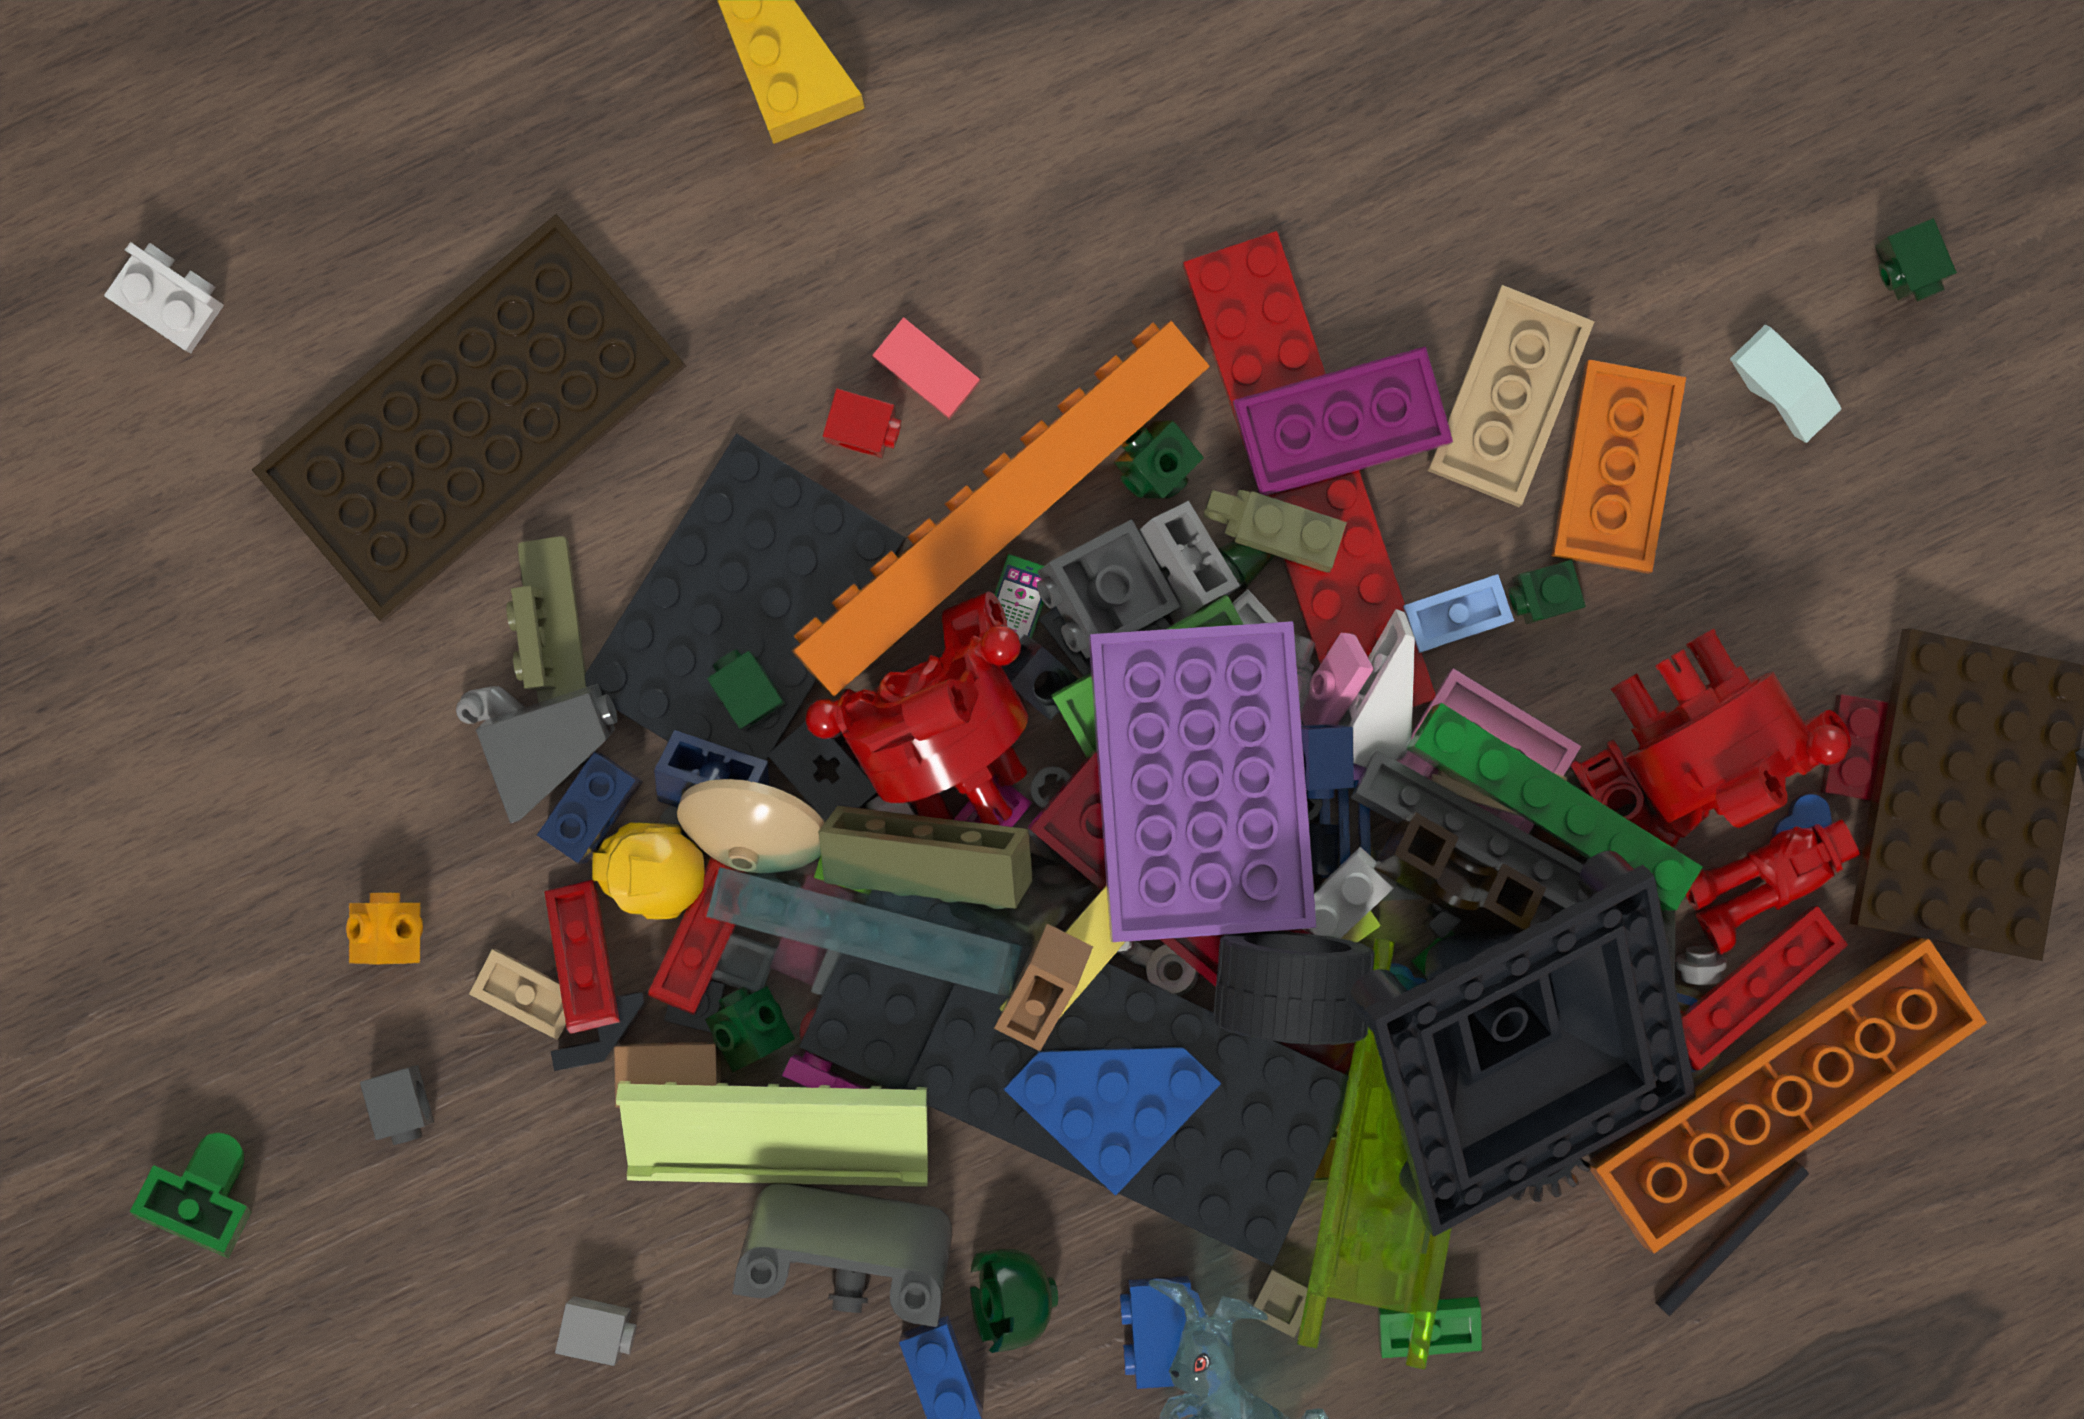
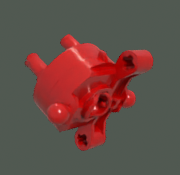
M987 591L947 608L942 612L945 650L942 657L937 658L930 655L926 662L905 672H890L885 675L879 686L872 691L863 689L854 692L848 688L840 700H817L809 706L806 712V725L814 736L827 739L833 738L842 732L883 801L888 803L910 802L918 816L952 820L954 816L939 792L954 786L959 793H966L980 817L981 823L1000 825L993 810L997 816H1001L1003 821L1009 819L1013 812L993 781V776L995 775L1000 787L1005 785L1007 787L1019 782L1027 774V769L1022 765L1012 744L1024 731L1028 722V713L1002 666L1009 665L1018 657L1021 643L1019 635L1012 628L1007 627V619L1001 603L992 592Z
M1714 628L1686 644L1710 682L1706 687L1688 659L1684 649L1670 656L1678 672L1669 658L1655 665L1679 703L1675 707L1676 709L1668 713L1665 710L1659 711L1638 673L1610 688L1634 728L1631 731L1639 743L1637 748L1629 752L1624 759L1656 811V814H1652V825L1648 833L1672 848L1677 845L1680 837H1686L1692 830L1698 827L1699 823L1709 816V812L1712 809L1718 815H1724L1726 820L1734 827L1741 828L1783 807L1788 801L1786 777H1790L1797 772L1805 775L1820 764L1833 765L1839 763L1845 758L1851 747L1849 731L1845 723L1834 711L1826 710L1804 722L1774 671L1749 680L1742 666H1735L1716 635L1717 632Z

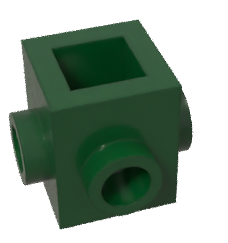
M1155 421L1147 429L1145 427L1138 429L1123 442L1122 448L1125 451L1114 463L1123 473L1121 481L1135 496L1139 498L1165 497L1169 499L1178 494L1187 485L1189 479L1186 476L1204 457L1174 421Z
M744 986L718 1000L722 1010L705 1019L712 1032L715 1044L723 1053L732 1072L763 1058L795 1040L782 1010L775 1001L768 986L751 995L748 994Z

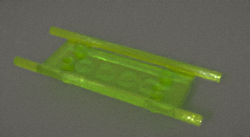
M1375 938L1373 970L1386 969L1390 971L1395 945L1394 941ZM1369 1027L1368 1035L1361 1041H1356L1354 1045L1297 1344L1318 1348L1327 1297L1415 1314L1405 1365L1426 1369L1452 1228L1435 1237L1430 1233L1426 1254L1421 1253L1426 1227L1423 1224L1420 1209L1399 1183V1174L1407 1160V1152L1404 1148L1399 1123L1391 1100V1093L1383 1071L1382 1060L1379 1056L1374 1034Z

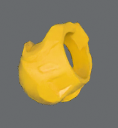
M630 822L620 827L617 833L605 838L598 851L592 852V880L598 881L603 893L612 897L618 907L627 913L643 914L647 919L677 918L684 909L696 900L703 889L705 875L703 854L691 840L682 835V828L677 824Z

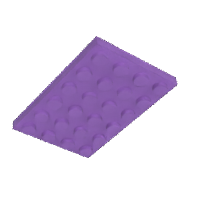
M1293 621L1090 634L1088 638L1110 941L1126 942L1317 928Z

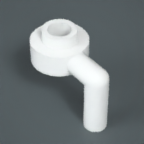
M1126 941L1117 951L1123 958L1146 968L1150 983L1178 996L1188 993L1198 980L1199 972L1167 945H1163L1154 951L1136 941ZM1172 964H1180L1183 968L1182 976L1175 981L1168 980L1166 976L1168 967Z

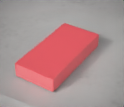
M904 317L872 355L877 362L949 420L981 382L976 375Z

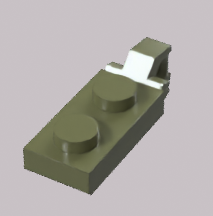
M1212 490L1203 514L1205 518L1227 524L1225 534L1235 537L1234 542L1329 573L1333 567L1347 523L1253 491L1250 493L1244 490H1238L1237 496Z

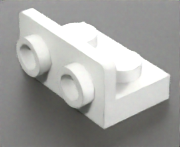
M130 242L125 251L132 256L104 296L191 354L224 306L210 296L216 287L191 270L185 278L171 270L170 267L175 260L151 243L143 251Z

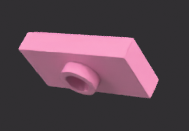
M1340 633L1300 696V718L1304 725H1338L1374 670L1356 635Z

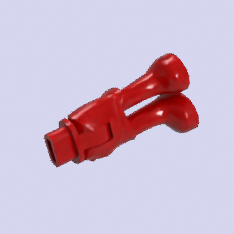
M1842 819L1825 828L1820 824H1815L1811 828L1795 826L1792 829L1781 831L1768 844L1747 852L1746 856L1739 860L1710 870L1701 869L1687 892L1686 899L1692 908L1699 910L1712 903L1721 894L1758 876L1765 882V884L1724 903L1711 906L1696 914L1697 921L1710 944L1721 955L1730 951L1735 946L1736 929L1742 923L1769 908L1775 907L1776 910H1779L1791 901L1817 890L1835 876L1834 873L1843 870L1842 863L1860 855L1847 825Z

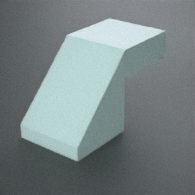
M1764 325L1730 358L1748 389L1775 404L1793 435L1806 443L1842 409L1824 378L1778 333L1767 325Z

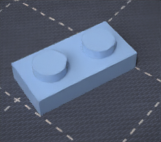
M1498 574L1403 606L1415 637L1418 653L1514 621Z

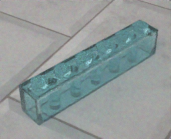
M719 867L706 916L990 993L1008 996L1011 993L1023 947L1018 944Z

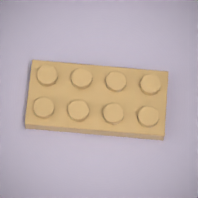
M1502 285L1498 290L1447 419L1453 443L1435 449L1427 471L1514 506H1522L1595 321Z

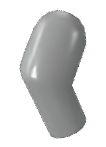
M492 686L466 692L461 696L460 701L456 705V714L462 722L474 724L477 721L487 720L524 708L525 706L503 688Z

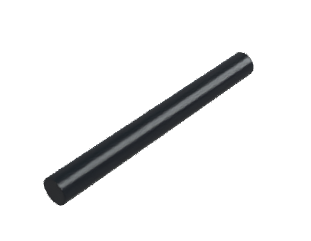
M1794 1160L1655 1302L1657 1306L1670 1317L1809 1175L1808 1171Z

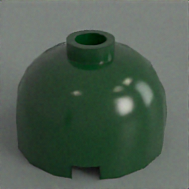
M997 1249L975 1254L971 1264V1272L980 1271V1289L976 1286L970 1287V1298L974 1320L982 1342L993 1341L994 1344L989 1349L991 1353L1010 1351L1032 1344L1043 1335L1051 1319L1052 1308L1058 1305V1289L1055 1280L1052 1277H1047L1043 1267L1032 1256L1016 1249Z

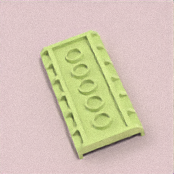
M620 1081L618 1083L616 1105L620 1106L628 1163L627 1180L927 1186L928 1183L927 1087H917L916 1090L881 1089V1086H871L870 1089L830 1088V1085H820L819 1088L779 1087V1084H768L767 1087L728 1086V1083H717L716 1086L677 1085V1082H666L664 1085L631 1084V1081Z

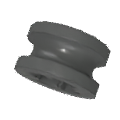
M1056 766L1046 767L1033 777L1031 796L1040 808L1043 809L1049 800V796L1043 800L1038 793V788L1045 785L1044 777L1055 774L1058 775L1057 782L1061 778L1067 782L1071 775L1064 769Z

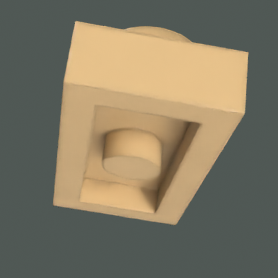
M492 949L469 995L556 1040H560L566 1030V1022L559 981L497 949Z

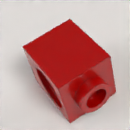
M836 388L822 437L828 444L883 459L886 447L894 449L896 446L902 420L895 419L896 410L893 404Z

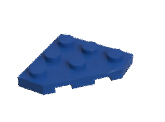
M1184 1047L1074 1051L1049 1050L1038 1051L1004 1087V1090L1116 1196L1221 1083Z

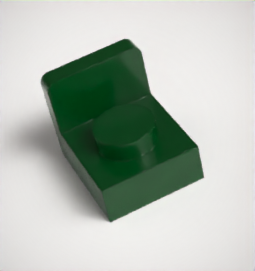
M1572 560L1517 574L1512 577L1514 587L1508 588L1513 611L1516 616L1523 615L1526 625L1586 607Z

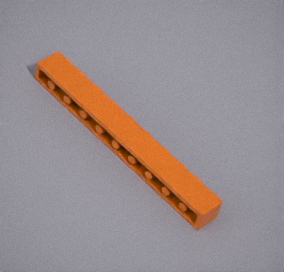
M1172 321L1166 323L1161 328H1158L1154 322L1147 326L1131 341L1137 349L1123 361L1117 355L1108 360L1094 373L1099 380L1097 384L1086 393L1080 387L1075 389L1057 405V408L1062 412L1058 418L1048 426L1042 419L1019 438L1025 446L1011 459L1005 452L997 457L982 471L988 478L974 491L968 485L964 486L944 504L950 510L947 515L936 524L930 518L925 520L907 536L912 543L907 550L899 557L891 550L869 569L875 578L861 590L855 584H852L832 602V605L837 609L836 612L823 623L817 617H814L794 635L799 644L791 651L831 696H835L1210 367Z

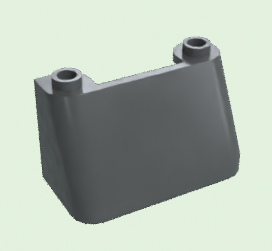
M773 1183L766 1186L756 1198L737 1264L732 1294L753 1298H769L777 1294L784 1287L789 1274L790 1263L796 1262L892 1277L890 1304L894 1313L902 1320L910 1323L937 1327L953 1235L952 1223L946 1213L934 1206L799 1184Z

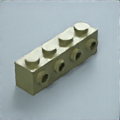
M837 806L818 831L824 883L841 885L852 890L871 889L886 891L898 896L916 895L939 898L944 902L961 901L984 904L995 909H1016L1032 883L1028 829Z

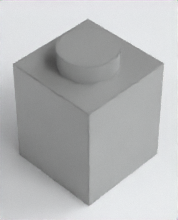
M573 1296L565 1305L555 1354L615 1366L621 1359L622 1353L630 1354L633 1347L637 1324L629 1323L632 1309Z

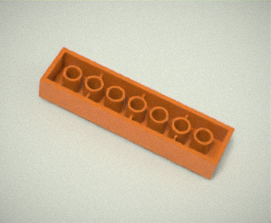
M1912 937L1694 1088L1695 1098L1631 1131L1589 1160L1590 1171L1641 1245L1655 1254L1984 1026L1987 1021L1930 939Z

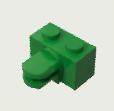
M208 1134L199 1142L182 1177L155 1165L152 1166L130 1213L141 1221L229 1259L252 1213L246 1205L228 1198L244 1165V1151L237 1140L228 1134Z

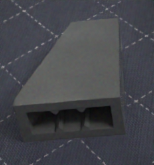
M599 684L487 719L476 729L510 824L520 821L615 731L613 724L617 723V714L614 704L608 694L602 695Z

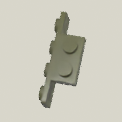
M563 536L526 541L518 544L523 587L511 588L512 601L507 602L506 607L508 623L512 631H517L519 651H514L513 654L514 671L519 681L523 680L525 689L537 690L538 703L586 688V669L569 542Z

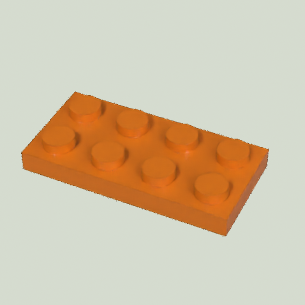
M1589 359L1585 362L1551 556L1646 574L1653 572L1686 377Z

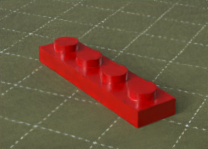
M1818 906L1809 907L1681 1014L1689 1062L1693 1070H1701L1848 946Z

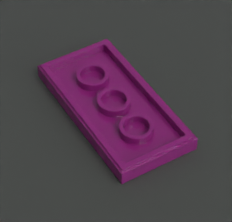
M1426 346L1236 399L1232 402L1257 491L1265 496L1453 443Z

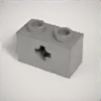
M1189 501L1152 518L1138 530L1181 606L1169 614L1174 624L1221 597L1228 596L1240 587Z

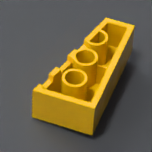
M717 0L773 144L865 109L862 94L794 0Z

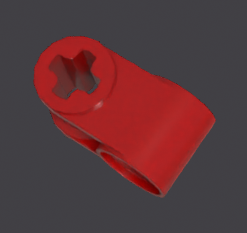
M1613 739L1606 743L1607 748L1581 763L1577 760L1571 763L1570 767L1586 794L1615 812L1626 804L1636 805L1633 812L1623 817L1648 832L1652 825L1653 816L1635 780L1634 774L1624 759V755Z

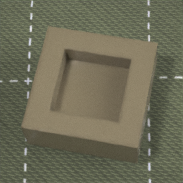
M1270 1267L1248 1310V1314L1294 1338L1317 1292Z

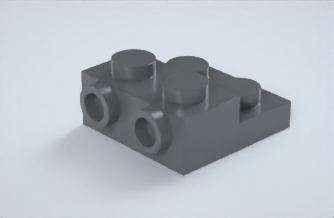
M1132 519L1050 561L1038 571L1041 580L1037 582V589L1041 599L1049 608H1058L1066 623L1061 628L1066 644L1073 652L1081 650L1085 659L1090 658L1088 638L1090 634L1139 631L1181 607Z

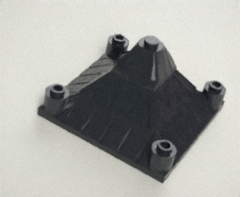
M1615 851L1598 853L1587 860L1579 875V886L1588 897L1586 901H1580L1554 914L1547 921H1541L1519 933L1515 931H1481L1459 933L1442 939L1431 947L1426 955V982L1410 990H1407L1396 976L1386 969H1376L1367 972L1352 987L1350 1005L1374 1034L1386 1082L1391 1093L1395 1115L1399 1123L1404 1148L1407 1152V1160L1399 1174V1183L1420 1209L1423 1224L1433 1237L1696 1097L1655 876L1644 865L1634 869Z

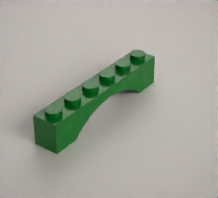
M1443 703L1432 706L1406 750L1446 775L1527 819L1587 859L1604 851H1615L1634 869L1644 865L1655 876L1661 910H1677L1703 866Z

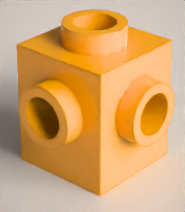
M370 893L369 903H349V918L346 924V933L349 939V963H420V938L423 932L420 903L400 902V893Z

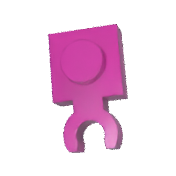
M807 1050L803 1058L796 1054L791 1056L782 1075L808 1088L830 1085V1088L868 1089L831 1071L833 1062Z

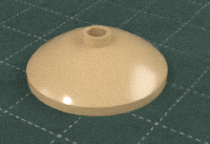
M721 779L696 784L686 790L680 799L677 817L686 835L701 850L729 867L753 873L790 871L813 862L821 855L818 831L824 825L823 819L802 800L782 790L756 782Z

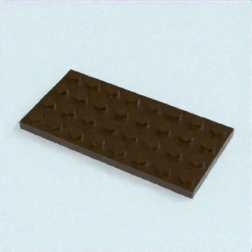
M555 214L256 465L252 471L376 618L381 622H385L681 372L686 365L562 219Z

